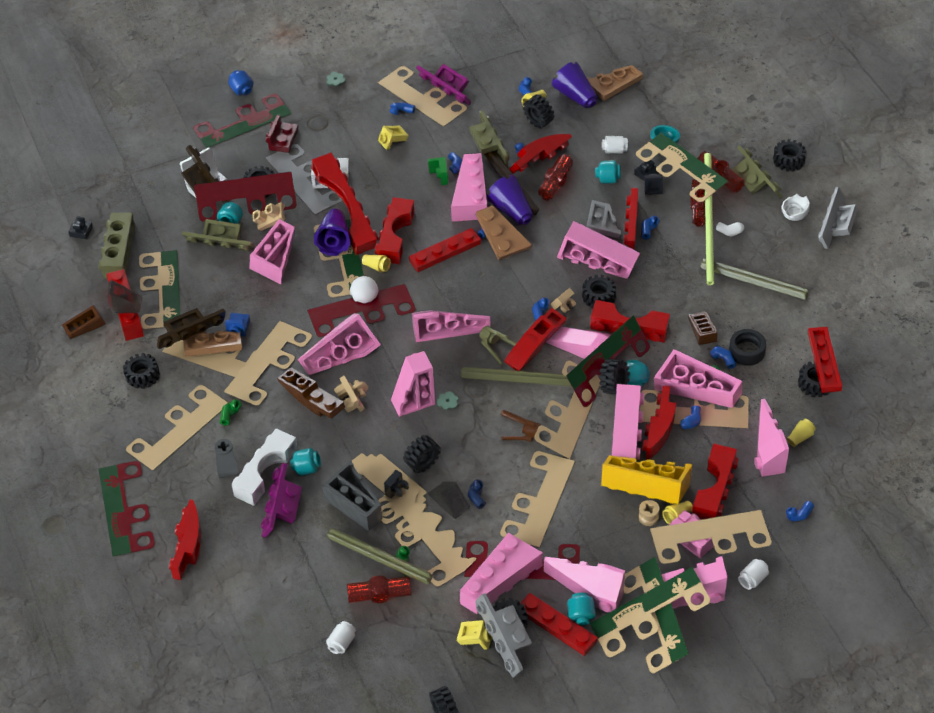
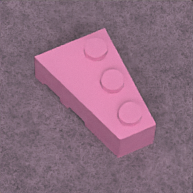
M424 351L407 356L403 363L391 398L399 417L435 405L433 367Z
M722 556L716 558V562L704 565L703 562L698 563L694 571L710 597V603L724 601L727 574ZM682 568L662 574L663 581H668L684 572L685 569ZM694 593L691 597V602L694 605L702 604L704 601L702 593ZM683 596L671 602L673 608L688 605Z

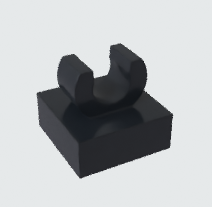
M652 160L642 163L634 170V175L643 181L644 175H659Z
M662 174L644 175L645 194H663Z
M77 216L68 232L69 236L87 240L93 227L92 222L85 221L84 217Z
M395 470L384 482L385 495L391 499L394 495L398 497L403 496V491L400 488L409 489L408 482L403 480L402 473L398 470Z

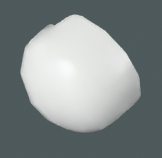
M796 194L783 201L781 210L787 219L800 221L808 215L810 202L807 196L803 198Z
M361 276L352 282L350 295H352L354 301L368 303L376 298L378 286L372 278Z

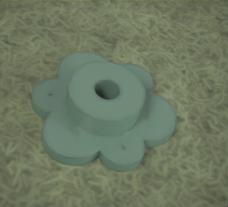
M332 72L326 77L328 85L339 86L345 82L342 73Z
M447 391L445 394L439 395L436 404L444 410L454 409L457 407L459 399L458 396H454L453 392Z

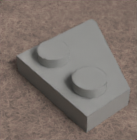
M592 200L586 227L602 235L619 239L621 231L617 229L616 219L612 214L610 204Z

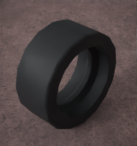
M742 329L732 335L729 351L732 353L735 362L742 365H755L762 361L765 356L766 339L756 330ZM742 342H751L757 345L759 349L754 352H744L738 349L736 345Z

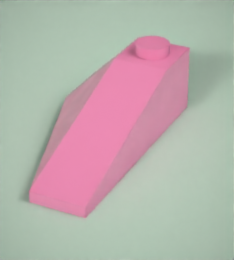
M432 310L412 313L416 342L480 333L485 326H490V316Z
M354 313L309 349L298 361L307 374L312 375L351 360L365 357L381 344L361 316Z
M561 327L546 343L585 359L612 334Z
M761 399L757 457L754 458L755 467L760 470L762 477L785 473L789 452L782 429H778V422L776 419H773L772 411L766 399Z
M545 557L544 572L574 593H588V596L594 599L596 608L604 612H611L618 608L624 595L625 570L600 563L596 567L588 566V563L580 561V564H572L568 559Z

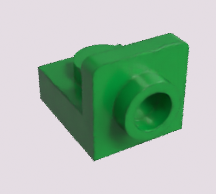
M445 157L428 159L429 173H436L437 178L441 179V185H448Z

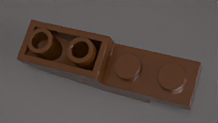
M292 367L277 378L278 382L295 399L319 417L325 415L332 419L345 408L343 401L320 389L316 381Z

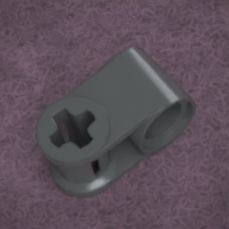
M227 439L218 440L215 444L218 477L224 478L239 475L231 441Z

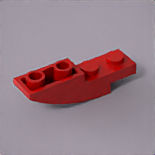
M571 134L545 136L529 143L518 152L517 156L520 159L509 170L515 174L517 171L523 172L528 168L529 162L535 163L538 159L543 161L547 157L550 160L557 154L556 151L558 149L562 151L569 145L568 141L572 138Z
M551 308L544 316L541 315L524 333L507 355L504 362L515 371H521L542 350L543 345L566 323L567 318Z
M662 386V393L657 395V405H660V409H656L655 416H651L650 424L646 423L645 435H648V440L644 439L643 442L646 460L654 457L663 447L674 424L676 403L669 402L670 386Z
M191 499L187 507L183 508L182 519L175 528L178 543L176 545L175 557L170 560L169 570L172 572L173 579L177 580L182 579L187 564L196 565L201 547V526L194 500Z

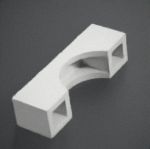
M275 429L272 434L268 435L263 446L256 450L252 460L246 463L241 474L233 480L234 497L255 506L265 493L264 482L260 477L262 472L272 464L288 463L294 452L298 450L296 437L278 429Z

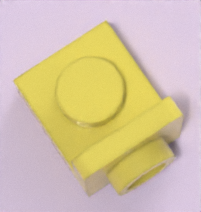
M400 125L383 126L378 141L386 150H389L392 142L407 141L409 135Z
M484 620L461 622L457 637L460 645L480 644L484 650L489 649L493 638L486 630Z

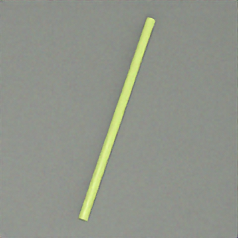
M705 153L704 164L712 169L711 154ZM712 195L705 199L707 285L714 284Z

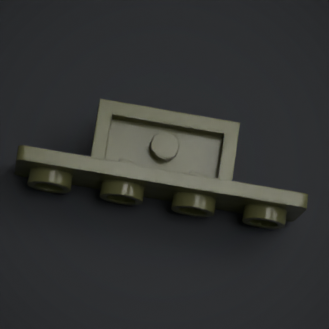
M480 111V124L470 126L469 132L481 154L495 151L505 166L508 167L509 153L507 150H504L501 138L498 139L495 127L491 126L489 116H486L484 111Z
M739 145L737 148L745 156V159L732 169L753 195L768 184L778 197L782 198L783 196L779 192L781 190L780 186L775 181L771 183L770 179L772 177L768 172L760 170L763 166L757 159H751L753 155L747 148L743 150Z
M206 219L203 234L182 231V236L186 238L187 242L197 243V241H202L205 245L209 246L221 244V247L229 249L234 246L242 251L255 250V245L252 242L239 240L242 229L240 224Z

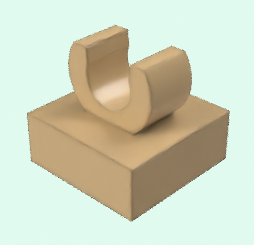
M568 288L550 305L554 309L560 306L564 313L568 312L570 309L566 303L571 308L576 305V302L570 298L574 292L571 288Z

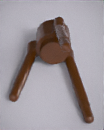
M502 410L500 413L506 418L524 424L522 433L525 434V436H502V440H525L531 442L538 427L541 426L540 423L529 421L506 410Z

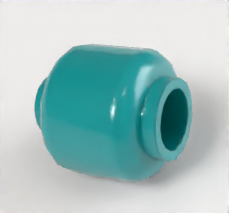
M615 160L601 161L599 167H595V177L599 178L602 184L616 183L618 179H621V165L617 164Z
M233 202L225 203L217 213V220L221 222L239 224L243 217L241 207Z
M306 448L294 452L290 465L292 470H296L300 476L313 474L321 467V458L318 451Z
M575 593L567 601L568 617L570 620L577 622L578 625H587L590 623V620L595 618L594 599L588 596V593Z

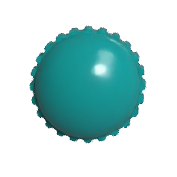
M669 125L656 126L650 132L651 139L663 133L675 143L679 142L681 137L680 132Z
M638 360L625 361L627 366H629L628 372H630L628 385L642 387L645 383H648L650 372L644 363Z

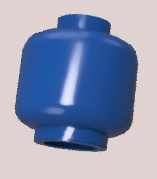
M243 70L232 72L228 81L230 88L237 95H248L252 91L254 84L251 77Z

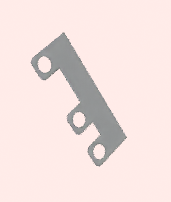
M293 144L291 147L299 149L300 152L297 155L278 151L266 157L278 173L292 172L295 192L314 214L343 201L341 198L337 201L329 199V195L335 193L333 190L321 195L316 188H313L312 183L307 179V177L311 176V172L307 173L304 171V167L312 165V161L298 167L291 161L304 154V150L298 144Z

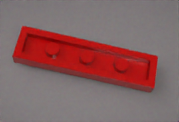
M631 188V195H627L626 205L630 206V208H626V219H629V221H625V232H628V235L624 234V245L635 250L638 188Z
M470 228L410 255L409 262L417 272H420L480 245L481 238Z
M828 327L808 328L809 342L822 393L842 391V382Z
M529 593L520 602V604L524 605L529 620L583 656L596 644L597 637L533 594Z

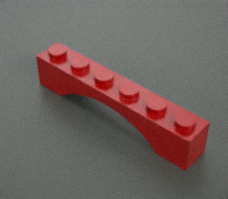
M331 152L312 159L311 169L318 182L333 190L347 206L351 218L350 244L355 254L358 255L374 249L378 235L375 230L371 229L369 217L364 215L362 204L356 200L353 187H349L347 183L348 178L345 172L341 171L338 158H334Z

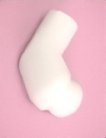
M719 222L716 230L732 237L742 233L744 225L736 222L727 226Z

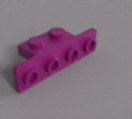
M442 64L435 75L417 65L416 69L420 72L418 75L422 79H429L430 83L436 88L441 87L447 95H454L459 103L471 104L467 96L462 94V91L470 82L467 78L445 64Z
M286 463L276 468L272 474L274 481L268 492L270 499L264 509L266 517H264L261 523V528L263 529L261 536L264 538L273 530L275 518L291 524L296 518L302 487L284 480L287 469Z

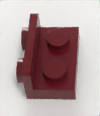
M276 115L275 120L271 122L270 131L266 134V143H268L269 150L289 153L299 130L298 125L281 123L280 115Z

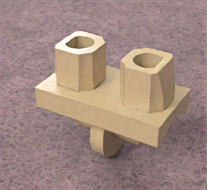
M282 202L276 205L270 203L265 207L264 211H254L253 221L257 223L258 230L263 231L274 226L279 219L285 220L283 212L285 204Z
M342 376L339 378L342 383L334 391L340 400L349 395L343 401L345 410L348 413L356 408L360 412L363 411L365 407L358 396L362 398L366 396L368 385L363 381L355 380L352 386L346 377Z

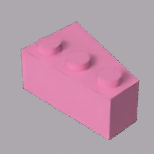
M279 219L251 253L249 269L281 284L294 241L295 227Z

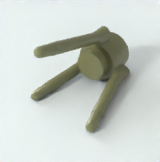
M488 325L481 330L479 335L482 339L481 344L488 349L499 365H502L503 362L489 344H495L501 339L513 346L516 345V342L508 339L507 335L494 330Z

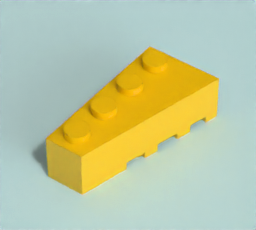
M609 455L603 463L601 486L612 490L626 491L629 494L643 495L649 499L664 500L670 504H679L690 486L692 464H685V467L675 466V462H667L666 465L655 464L654 460L636 462V458Z

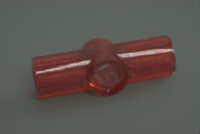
M703 151L697 159L704 163V154L709 152ZM711 155L712 170L728 180L724 184L733 192H739L745 185V180L729 169L727 161L718 160Z
M563 154L559 156L554 166L548 168L545 180L538 190V195L543 200L553 199L559 187L564 186L567 174L573 165V160L569 155Z
M692 179L691 191L700 184L696 179ZM698 189L695 192V196L698 198L704 197L705 190ZM691 197L692 223L698 227H703L706 224L705 200L698 202Z
M374 576L366 582L347 584L349 603L371 600L373 603H384L392 597L411 595L410 578L407 576L387 579L385 576Z

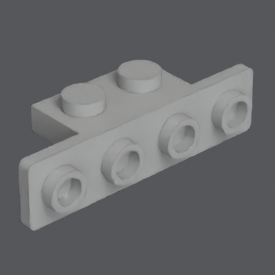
M835 187L830 205L827 207L821 231L818 234L819 241L824 249L829 248L833 236L850 235L858 211L856 204L843 206L845 198L840 187Z
M484 593L475 601L476 609L485 621L486 630L491 634L495 642V648L504 660L506 670L514 678L523 671L515 651L528 647L532 642L514 606L511 605L494 611L487 594Z

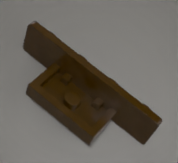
M191 145L187 146L186 151L195 164L183 171L181 175L195 193L194 185L219 182L217 177H213L209 172L211 169L208 164L202 162L199 158L200 153L197 148ZM231 200L222 201V203L225 204Z
M195 308L165 321L164 327L168 332L158 336V349L168 348L174 343L186 340L196 333H202L212 326H219L225 320L226 311L223 308L203 317L198 308Z

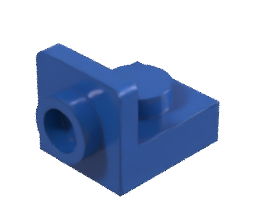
M231 313L229 320L225 321L226 332H240V336H246L250 321L249 314Z

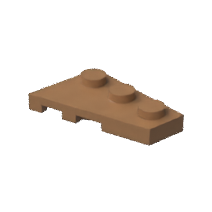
M633 65L615 69L609 74L604 75L600 73L596 74L594 78L589 79L587 77L596 95L605 101L642 80L643 73Z
M493 205L476 211L475 215L498 261L531 249L532 244Z
M205 330L183 340L185 357L242 350L240 332L217 331L213 334L206 333Z

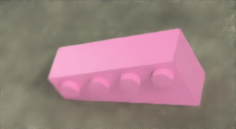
M481 153L464 154L451 205L452 222L478 220L475 215L476 211L487 208Z
M573 221L565 235L557 258L562 260L564 257L572 259V263L579 264V262L589 264V268H602L606 273L628 279L640 253Z
M673 349L654 377V386L657 391L662 392V386H670V394L730 408L734 407L742 395L741 380Z
M617 384L612 456L640 460V448H637V441H641L642 429H638V423H642L643 411H639L640 405H644V393H640L641 386Z
M508 533L461 588L460 604L478 614L475 601L482 594H487L491 604L495 602L502 593L510 591L513 585L520 580L526 579L535 569L538 570L542 567L543 553Z

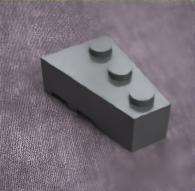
M351 460L323 484L324 499L367 531H370L382 520L380 502L369 486L367 487L363 477L356 471Z

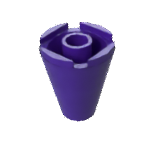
M570 62L557 72L558 77L556 80L554 78L552 80L554 89L584 108H591L597 103V95L577 62L575 64Z
M509 175L511 178L506 179L503 177L490 187L489 191L491 193L486 195L488 201L519 225L528 224L532 220L533 212L517 178L514 175Z
M340 209L329 210L314 234L315 246L319 248L321 253L328 256H337L341 252L347 251L350 246V235L345 214Z

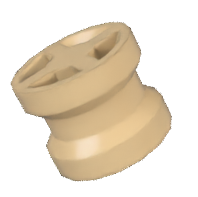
M653 500L643 501L639 505V521L645 526L655 525L659 520V505Z

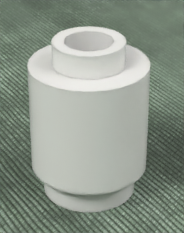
M606 136L605 139H602V150H605L606 154H623V152H627V138H623V136Z
M754 559L740 572L738 577L740 584L748 590L755 588L769 575L768 565L763 560Z
M345 621L338 624L326 641L328 649L335 654H343L355 637L356 629L354 626Z

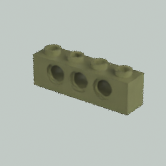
M111 213L110 220H107V233H104L105 246L101 248L102 260H99V271H102L103 278H107V273L122 269L127 273L135 229L133 213Z

